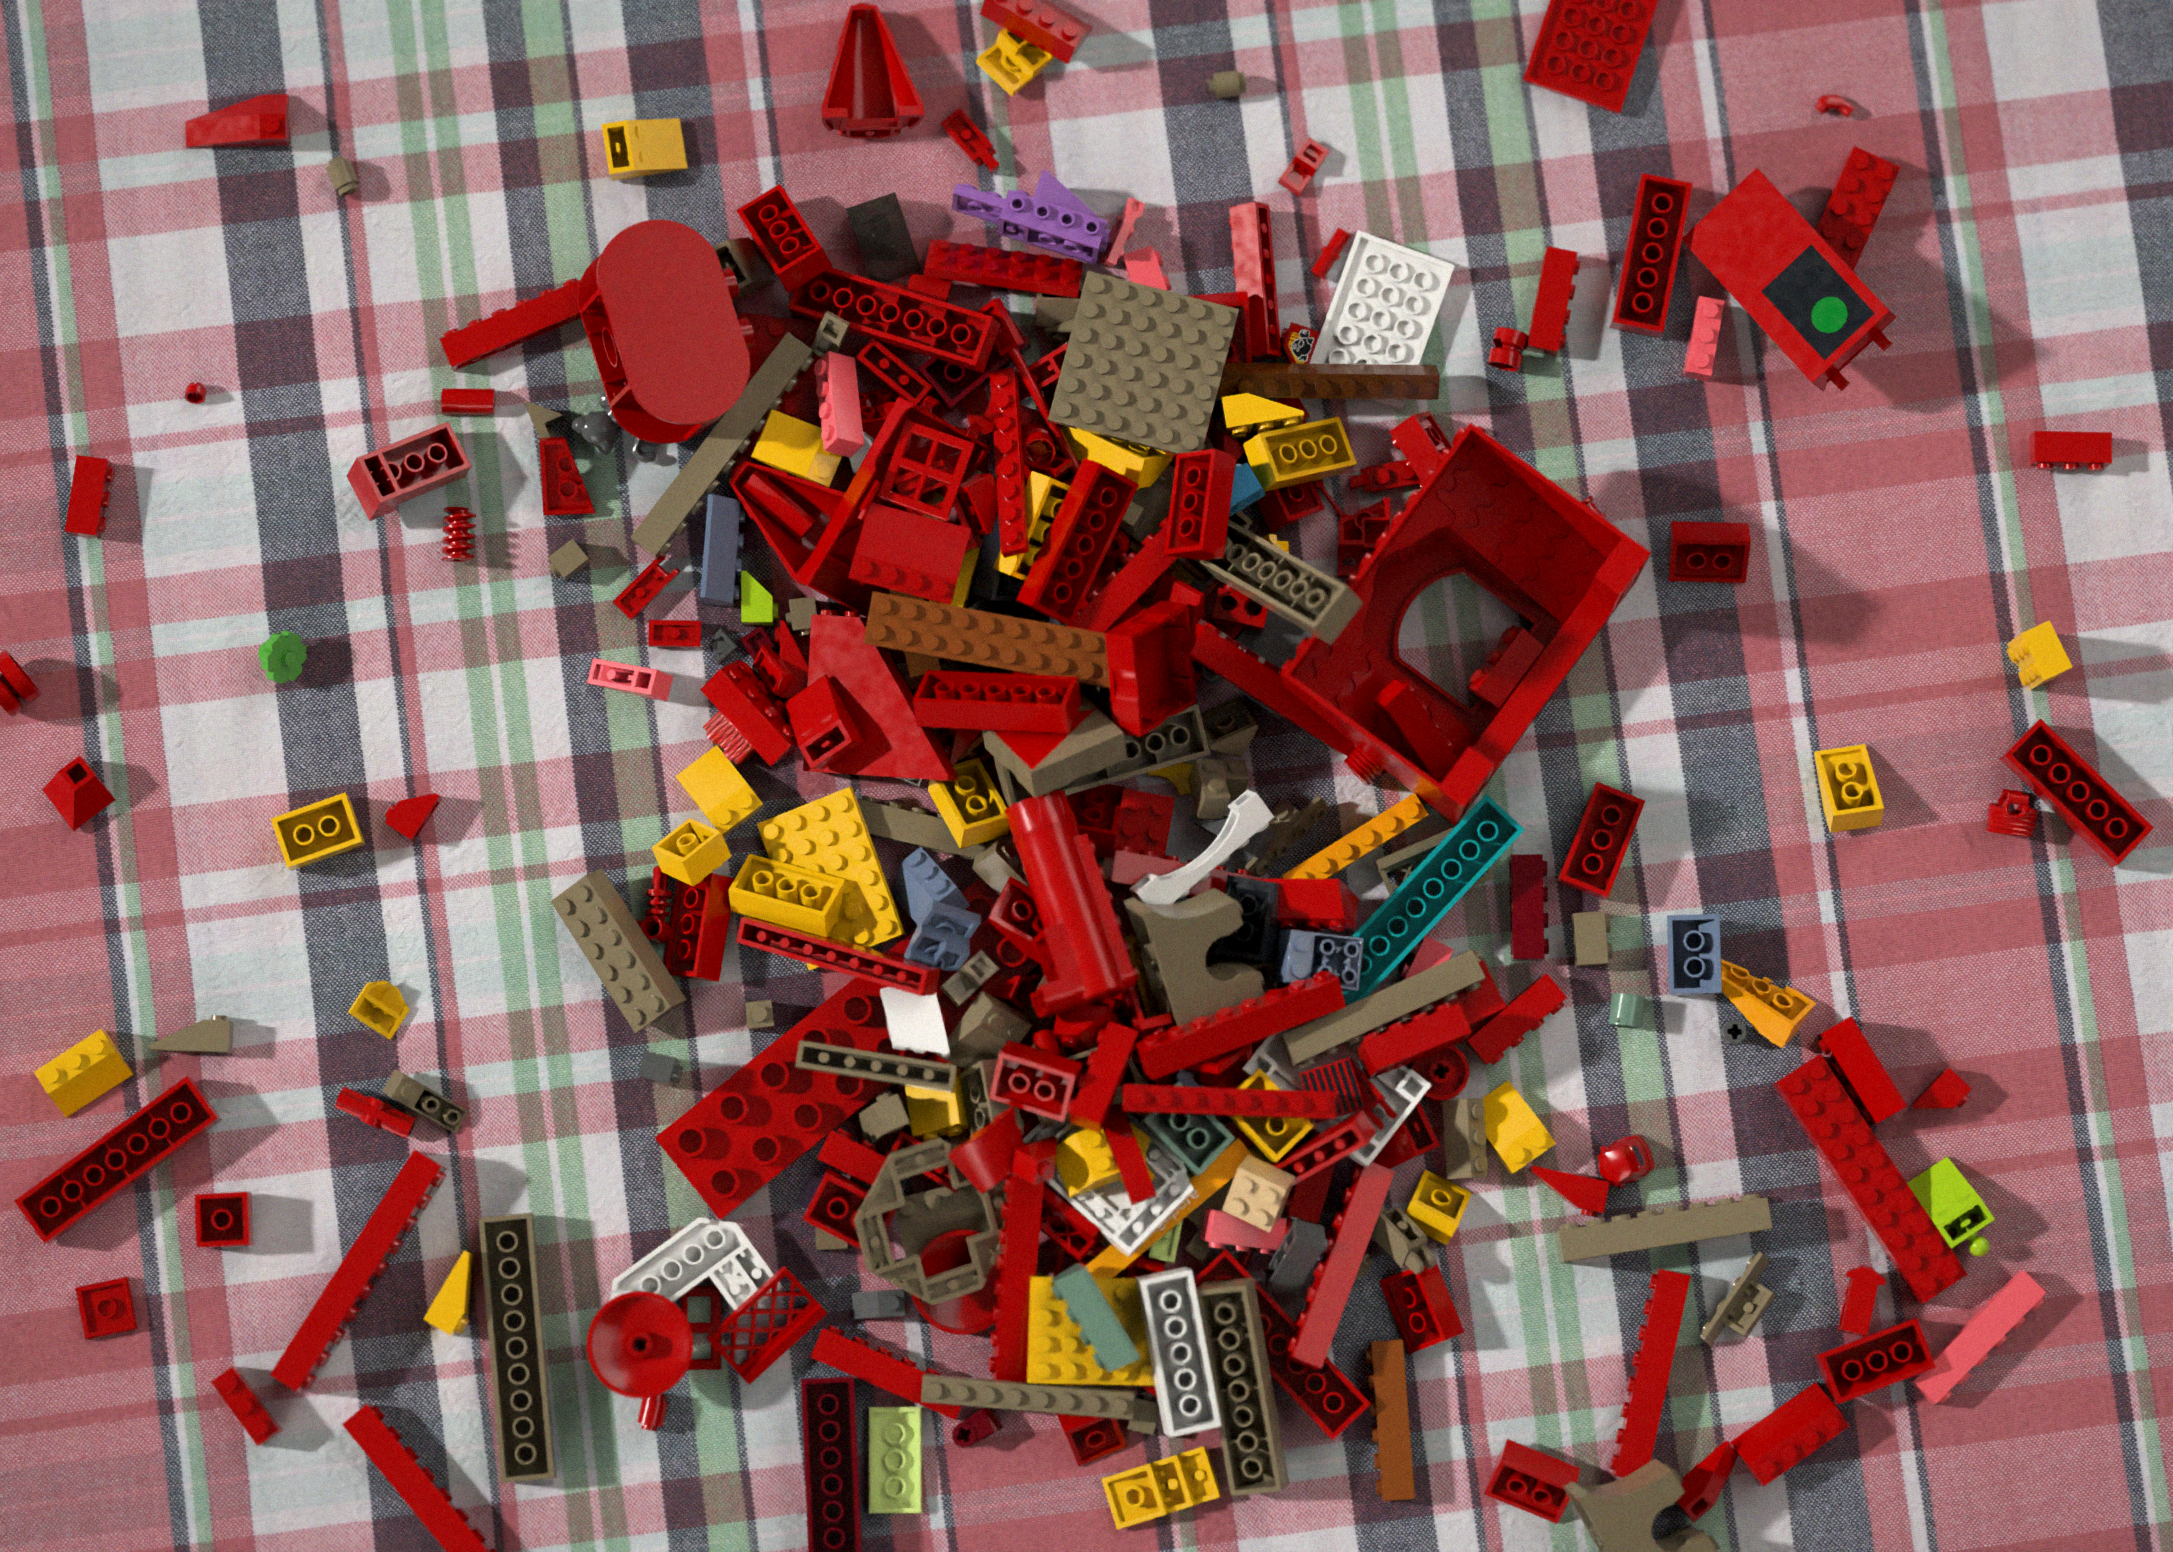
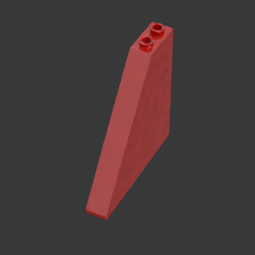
M821 610V615L811 614L808 686L824 675H827L865 742L825 769H811L804 757L803 771L958 781V775L932 728L917 726L912 702L914 696L888 649L864 644L868 618L860 617L861 612L845 611V616H836L837 611Z

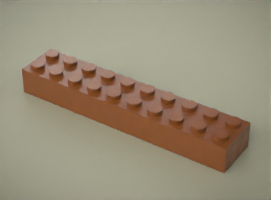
M874 591L872 593L864 644L1033 675L1078 677L1079 683L1110 688L1105 633Z

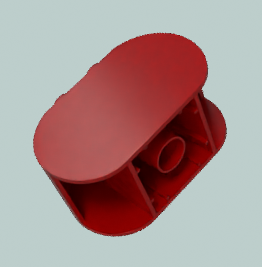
M661 219L642 221L622 230L607 244L602 254L588 266L581 277L577 290L579 312L614 418L632 436L656 444H676L691 440L705 432L737 402L746 387L750 372L748 349L755 345L754 333L749 320L746 317L738 319L732 303V299L739 296L738 283L733 270L730 267L721 268L715 250L702 235L692 228L675 221Z

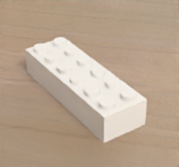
M1182 1267L1135 1277L1164 1434L1174 1437L1220 1427L1221 1421L1192 1270Z

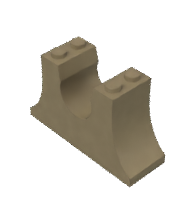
M1213 888L1188 900L1169 905L1146 904L1134 897L1124 901L1159 1015L1170 1013L1173 1021L1172 1027L1192 1023L1197 1017H1208L1216 1014L1221 1008H1232L1240 1005L1245 999H1256L1265 995L1262 988L1264 980L1261 973L1251 968L1247 963L1245 964L1237 958L1220 960L1210 967L1205 965V957L1210 945L1216 939L1230 935L1243 925L1240 916L1243 914V911L1237 900Z
M1654 1459L1628 1476L1603 1485H1582L1571 1481L1563 1486L1599 1552H1717L1716 1550L1719 1549L1712 1535L1707 1536L1703 1529L1698 1530L1692 1525L1676 1529L1666 1538L1660 1540L1653 1539L1652 1524L1656 1515L1662 1509L1673 1505L1684 1493L1680 1485L1683 1483L1680 1474L1676 1469L1672 1470L1667 1463L1662 1464Z

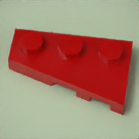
M566 437L539 438L543 516L595 513V508Z

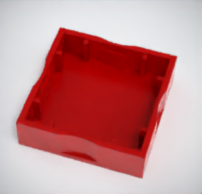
M1161 600L1105 633L1113 723L1124 735L1141 737L1161 725L1168 717L1177 715L1197 703L1192 658L1179 650L1190 633L1188 603Z

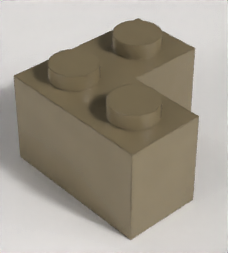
M1195 759L1188 783L1198 818L1223 819L1229 800L1237 799L1246 791L1250 777L1245 760Z

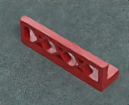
M1044 1186L1042 1207L1046 1209L1047 1217H1041L1040 1231L1080 1262L1100 1241V1229ZM1050 1222H1063L1066 1225L1067 1232L1054 1233L1050 1228ZM1082 1237L1088 1243L1080 1251H1077L1071 1246L1070 1238Z

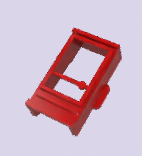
M941 459L933 462V468L951 474L954 473L949 461ZM911 471L896 477L895 484L899 493L913 498L921 475ZM928 477L922 494L944 485L948 489L949 484ZM956 496L953 505L962 527L971 529L959 498ZM943 501L932 506L941 507ZM906 508V511L909 512V513H913V514H917V515H921V516L924 515V514L919 513V512H915V513H914V510H911V509ZM972 529L965 554L982 546L980 535H974Z

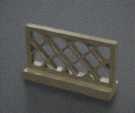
M1454 827L1374 861L1389 896L1394 892L1393 888L1397 889L1399 886L1391 884L1386 873L1394 869L1406 873L1404 881L1412 873L1410 870L1414 861L1418 859L1424 860L1425 856L1429 855ZM1409 863L1407 870L1401 868V866H1404ZM1491 866L1486 871L1488 875L1479 878L1471 887L1495 878Z

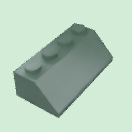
M1076 1263L1051 1279L1054 1284L1051 1287L1052 1292L1058 1301L1063 1300L1068 1307L1065 1310L1067 1317L1072 1324L1077 1322L1082 1331L1078 1334L1086 1347L1091 1345L1095 1354L1092 1357L1099 1369L1104 1367L1105 1370L1111 1372L1141 1358L1085 1266Z

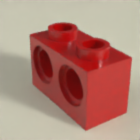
M1224 585V588L1218 587L1212 622L1263 632L1268 608L1230 586ZM1224 599H1232L1236 607L1231 611L1223 609L1221 602ZM1253 603L1257 604L1261 608V613L1256 616L1250 615L1247 611V606Z

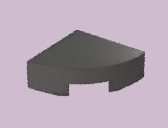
M722 628L715 634L712 644L713 656L718 665L738 649L737 645Z

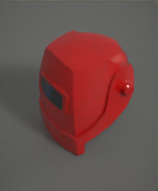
M1640 1134L1618 1139L1607 1147L1606 1145L1600 1147L1601 1153L1597 1157L1599 1173L1605 1180L1610 1182V1185H1617L1618 1189L1624 1188V1184L1638 1181L1655 1169L1652 1153Z

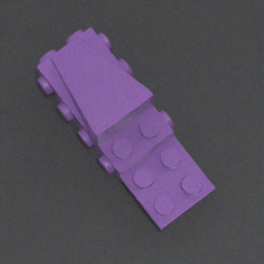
M1042 170L1034 197H1031L1022 190H1008L1006 199H1004L996 192L988 191L985 193L978 191L975 186L970 184L955 185L952 210L999 224L998 235L1094 265L1097 263L1100 252L1105 254L1110 230L1106 229L1108 220L1099 218L1047 170Z

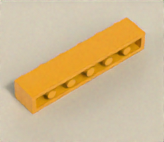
M1413 793L1281 876V879H1329L1421 822L1429 814L1416 794Z

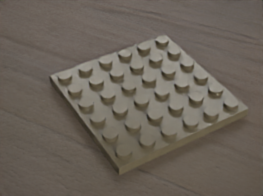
M1087 271L1048 422L1176 455L1203 450L1239 309Z

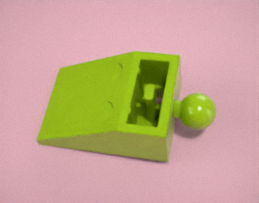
M1945 1157L1907 1183L1951 1249L1968 1239L1969 1251L1974 1256L1982 1257L1989 1252V1241L1983 1236H1978L1976 1232L1993 1222L1995 1218L1948 1157ZM1970 1214L1977 1216V1223H1971V1220L1968 1219ZM1949 1228L1956 1231L1954 1238H1951L1947 1233Z

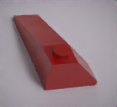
M289 94L260 95L186 121V148L290 146Z

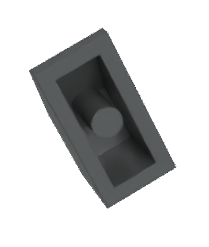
M897 1289L852 1293L853 1319L906 1316L905 1291Z

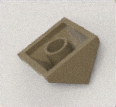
M1236 697L1201 713L1210 749L1242 758L1257 732L1258 726L1240 697Z

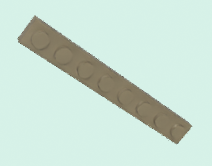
M924 1374L921 1402L1133 1419L1135 1391Z

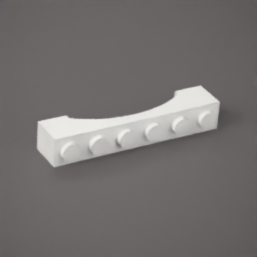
M1246 790L1228 805L1230 813L1224 827L1214 842L1200 856L1184 867L1167 874L1156 876L1147 873L1129 889L1138 901L1151 905H1169L1177 899L1184 898L1194 884L1200 883L1209 877L1210 871L1213 868L1226 863L1232 852L1246 846L1251 836L1265 830L1269 826V821L1274 818L1273 814L1256 792Z

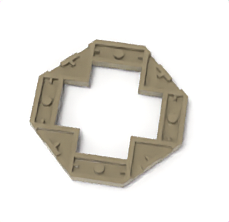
M941 1138L890 1153L853 1219L866 1269L931 1305L983 1288L989 1271L997 1262L998 1254L1002 1253V1244H999L1000 1228H1004L1005 1219L1001 1217L1002 1203H1006L1007 1193L1003 1191L1004 1179L981 1194L990 1230L966 1237L972 1263L925 1278L918 1254L894 1261L881 1213L906 1205L899 1180L947 1165L952 1188L958 1189L972 1184L948 1158L950 1151L956 1148V1146Z

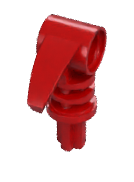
M660 866L653 868L652 889L646 890V896L651 898L646 903L647 906H650V909L646 910V918L642 922L636 920L647 939L657 944L667 942L672 934L670 925L665 922V918L669 916V912L665 910L670 907V903L666 902V900L672 898V892L667 890L668 875L661 871ZM659 925V932L653 936L654 927Z

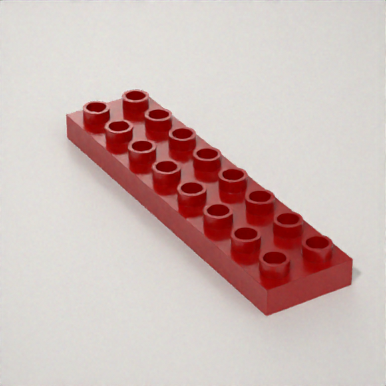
M981 877L962 892V895L970 904L965 910L981 915V923L969 939L970 955L963 965L982 950L999 969L958 1008L940 989L958 971L940 970L936 996L947 1039L981 990L991 995L998 987L1017 975H1030L1041 966L1040 963L1024 955L987 920L999 895ZM915 930L886 953L903 958ZM855 977L655 1137L656 1141L720 1221H723L824 1140L831 1130L835 1131L892 1085L890 1083L797 1069L795 1065L800 1040L924 1060L932 1053L931 1051L918 1053L913 1050L893 1049L887 1029L886 1013L880 995V989L888 986Z

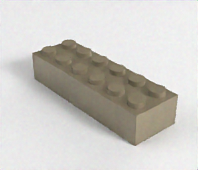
M602 868L585 875L551 901L635 1033L652 1026L686 1001L685 996Z

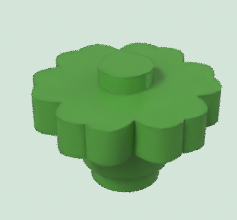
M283 630L281 634H272L260 646L258 657L261 660V669L267 671V679L284 684L287 680L294 681L301 674V664L306 661L307 654L306 645L301 643L300 635Z

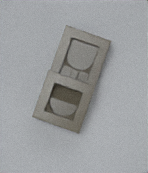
M827 310L811 346L813 353L820 357L827 351L839 353L850 323Z
M980 950L946 981L940 989L958 1008L999 968Z

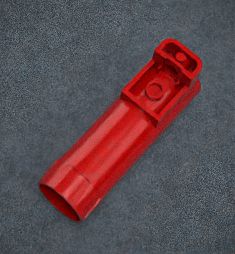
M1051 791L1037 798L1030 797L1009 806L1004 812L1013 836V844H1015L1044 928L1033 939L1047 981L1046 984L1040 985L1037 988L1038 991L1030 995L1037 1016L1042 1018L1072 1008L1091 1005L1130 991L1136 985V980L1139 979L1138 971L1134 964L1131 965L1128 956L1130 954L1129 944L1126 939L1123 940L1120 932L1122 929L1120 918L1117 914L1114 915L1111 906L1113 904L1112 894L1109 889L1106 890L1103 882L1105 879L1103 868L1100 864L1097 865L1094 856L1096 855L1095 844L1092 840H1089L1087 833L1080 835L1078 821L1072 812L1066 791Z

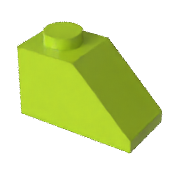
M741 571L742 625L774 626V619H779V604L774 603L773 596L747 571Z

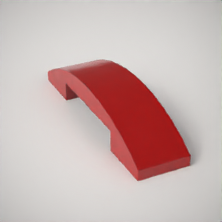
M1120 1104L1111 1106L1102 1129L1119 1169L1130 1203L1133 1206L1155 1198L1157 1195L1125 1112H1120Z

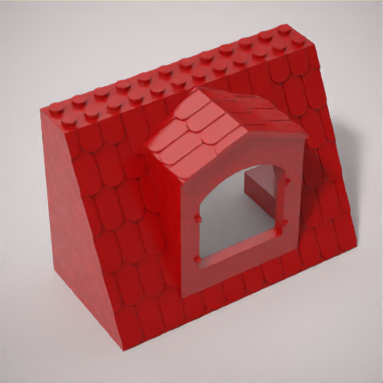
M1472 423L1467 428L1462 426L1453 438V447L1451 449L1447 447L1438 458L1436 464L1438 467L1435 470L1430 468L1422 479L1421 490L1415 489L1406 501V510L1404 512L1399 510L1392 519L1389 533L1384 531L1375 542L1376 546L1374 549L1376 550L1374 553L1368 552L1359 564L1360 572L1357 575L1352 573L1344 585L1363 602L1362 606L1331 645L1314 635L1310 639L1305 636L1297 647L1296 654L1298 655L1293 660L1290 657L1281 669L1282 685L1453 826L1459 823L1638 580L1651 554L1646 548ZM1463 574L1520 617L1531 623L1533 627L1528 633L1545 646L1499 709L1488 706L1480 698L1472 709L1468 708L1399 657V632L1407 610L1425 589L1442 579ZM1393 679L1402 683L1407 682L1415 689L1417 700L1421 701L1428 708V716L1441 727L1442 731L1440 734L1454 747L1453 753L1458 760L1437 780H1434L1416 766L1372 701Z

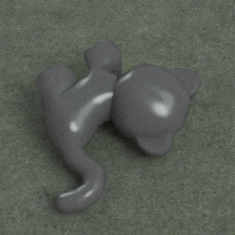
M601 393L599 395V404L605 410L591 411L586 416L578 417L573 421L572 429L580 433L589 444L597 447L602 454L608 455L614 447L613 440L617 435V427L621 426L612 414L606 393ZM634 437L631 453L635 459L645 463L655 461L656 454L654 452H642L641 448L644 441Z

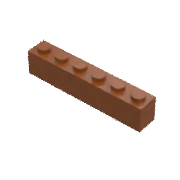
M1403 1339L1370 1342V1347H1365L1366 1363H1371L1372 1374H1367L1368 1389L1373 1390L1374 1400H1369L1371 1403L1369 1407L1370 1416H1375L1376 1427H1371L1372 1442L1377 1443L1378 1453H1373L1374 1469H1379L1380 1480H1375L1376 1495L1381 1496L1382 1501L1415 1499Z

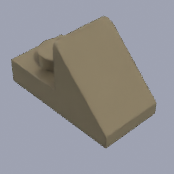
M531 402L525 403L539 438L556 437L553 429L547 430V427L565 420L564 415Z

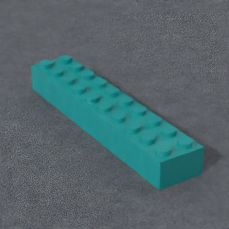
M1488 794L1471 809L1351 936L1364 938L1359 990L1342 989L1346 1006L1367 997L1523 833L1525 829Z

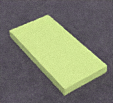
M869 1407V1513H922V1407Z

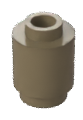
M1237 70L1212 74V79H1208L1210 94H1215L1216 99L1240 96V93L1246 92L1244 72H1237Z
M339 156L328 162L329 166L326 167V171L335 192H338L343 197L359 189V180L350 159H344L343 156Z

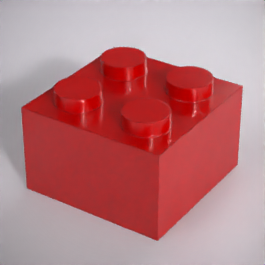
M251 1192L194 1194L197 1248L254 1246Z

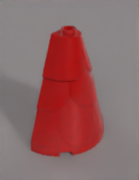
M858 3L851 5L838 41V52L830 72V81L821 106V117L824 127L829 131H833V129L838 130L839 136L854 139L890 137L901 134V129L906 126L910 129L914 128L925 116L924 104L908 74L909 70L895 46L896 41L876 4Z
M744 461L742 465H737L730 475L729 483L750 518L756 521L767 542L779 556L790 576L800 585L806 586L798 578L846 492L821 486L817 482L790 476L785 471ZM756 470L761 472L816 520L800 540L740 490Z

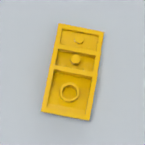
M1206 1445L1101 1479L1117 1530L1222 1496Z

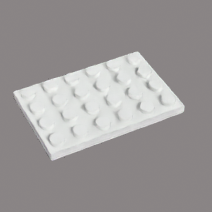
M1358 230L1309 364L1419 365L1455 265ZM1373 399L1401 410L1406 399Z

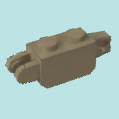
M1382 1207L1371 1235L1374 1240L1401 1268L1407 1266L1415 1274L1422 1273L1424 1265L1427 1269L1437 1265L1434 1254L1426 1247L1428 1242L1426 1234L1400 1207H1394L1389 1210Z

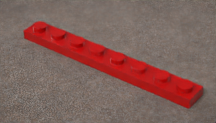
M1014 367L990 373L1001 554L1004 558L1029 552L1018 372Z

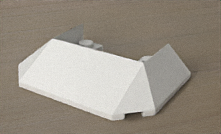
M699 1217L613 1280L610 1300L629 1292L647 1291L664 1296L674 1303L710 1277L735 1311L774 1274L737 1223ZM780 1282L777 1283V1291L783 1288ZM763 1296L762 1298H760L758 1300L757 1306L765 1302L771 1296ZM642 1340L637 1341L635 1348L643 1350L645 1342ZM693 1345V1353H694L695 1351H697V1349H696L695 1346Z

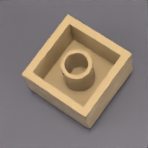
M1248 1154L1237 1169L1222 1211L1270 1233L1280 1219L1296 1176Z

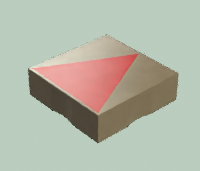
M1081 691L1082 704L1069 734L1030 733L1023 731L1006 732L1002 730L982 731L985 748L1003 766L1014 773L1017 781L1034 798L1067 785L1081 776L1097 772L1127 759L1124 733Z

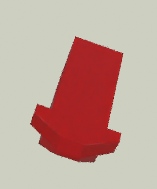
M1861 1265L1846 1272L1845 1277L1851 1279L1847 1285L1837 1331L1865 1337L1868 1335L1878 1285L1885 1286L1886 1280L1873 1267Z

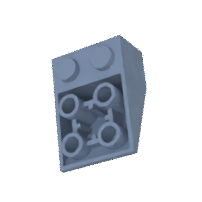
M1279 930L1274 982L1290 984L1296 980L1312 978L1315 973L1320 971H1330L1339 978L1341 989L1358 991L1364 938L1299 930Z

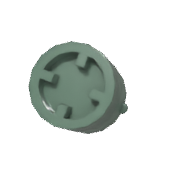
M1612 993L1608 1025L1642 1029L1645 997L1633 994Z

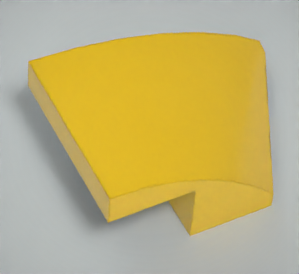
M1004 28L999 32L996 43L978 56L976 63L1009 95L1013 96L1033 80L1055 57Z

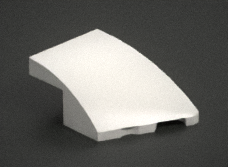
M892 987L880 989L887 1018V1029L893 1049L913 1050L918 1053L931 1051L941 1053L942 1057H950L936 992L935 995L919 996Z

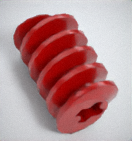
M445 507L444 512L449 515L443 518V522L449 526L443 528V533L449 536L442 538V542L449 546L442 548V553L448 555L442 558V561L466 562L467 560L474 559L475 556L469 554L468 550L474 549L475 545L468 543V540L476 538V535L469 533L468 530L476 528L475 524L469 522V519L476 518V514L469 512V509L465 507Z

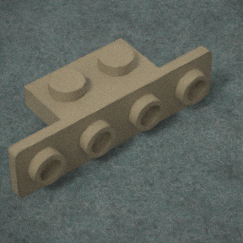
M1320 795L1316 796L1299 812L1283 798L1270 811L1274 816L1269 821L1272 824L1270 828L1276 833V836L1261 861L1254 857L1246 864L1245 868L1247 871H1250L1251 876L1260 878L1265 875L1270 867L1279 858L1285 856L1288 850L1299 839H1302L1317 821L1324 818L1330 809Z
M1759 1251L1756 1256H1752L1749 1259L1746 1271L1734 1281L1731 1287L1732 1291L1726 1299L1719 1303L1716 1310L1717 1313L1713 1319L1706 1322L1703 1326L1700 1338L1707 1345L1712 1346L1725 1325L1747 1339L1776 1295L1772 1291L1756 1282L1769 1263V1259L1762 1252Z

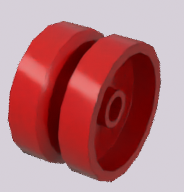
M4 650L0 653V671L2 672L0 674V705L13 717L23 709L22 703L16 695L17 692L25 701L30 703L37 699L41 693L8 651Z
M1455 1046L1412 1062L1410 1069L1431 1084L1423 1098L1433 1102H1442L1457 1096L1466 1087L1469 1078V1064L1466 1057ZM1437 1068H1441L1443 1070V1076L1441 1078H1439V1075H1434V1071Z

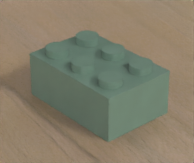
M1173 1082L1170 1086L1183 1085L1180 1082ZM1143 1113L1138 1118L1160 1142L1184 1163L1185 1168L1192 1175L1200 1176L1235 1139L1214 1116Z

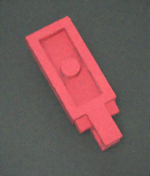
M1128 198L1121 216L1117 217L1109 235L1105 254L1101 253L1098 260L1100 264L1108 267L1114 266L1121 261L1124 255L1123 247L1126 240L1128 241L1134 233L1135 227L1133 225L1135 220L1142 217L1145 207L1144 203L1134 198Z

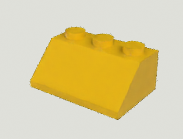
M99 1029L34 1071L47 1094L66 1118L134 1075L108 1033L103 1029Z
M1260 1068L1236 1087L1242 1089L1280 1090ZM1228 1116L1272 1163L1277 1162L1314 1126L1308 1119Z

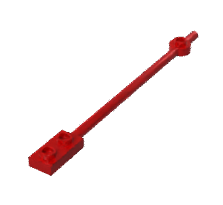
M1000 297L993 299L977 312L992 316L1001 324L994 344L1001 356L1010 355L1064 458L1073 460L1074 465L1071 471L1075 477L1080 464L1060 426L1056 423L1048 422L1050 408L1017 348L1024 342ZM1117 530L1107 554L1111 557H1118L1124 568L1125 565L1122 562L1128 556L1127 551L1129 550L1130 543L1128 536L1123 531Z

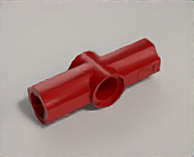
M345 1087L340 1092L335 1104V1108L360 1118V1121L380 1130L383 1128L406 1139L411 1134L416 1122V1118L391 1108V1105L371 1096L368 1098Z

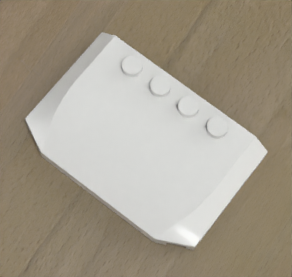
M1125 1112L1129 1123L1134 1124L1152 1139L1147 1149L1146 1157L1149 1169L1156 1176L1152 1183L1157 1197L1132 1206L1124 1185L1120 1181H1115L1069 1198L1056 1163L1053 1179L1045 1182L1077 1212L1100 1229V1233L1112 1245L1130 1257L1193 1193V1187L1189 1181L1184 1163L1129 1112ZM1067 1121L1042 1129L1039 1123L1023 1139V1142L1028 1145L1054 1136L1057 1138L1058 1145L1073 1134L1086 1128Z

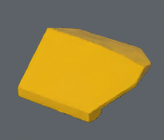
M383 980L367 982L348 1013L391 1040L410 1010L399 989L388 981Z

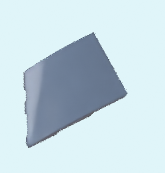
M932 900L920 920L903 958L945 971H959L970 955L969 939L980 925L981 915Z

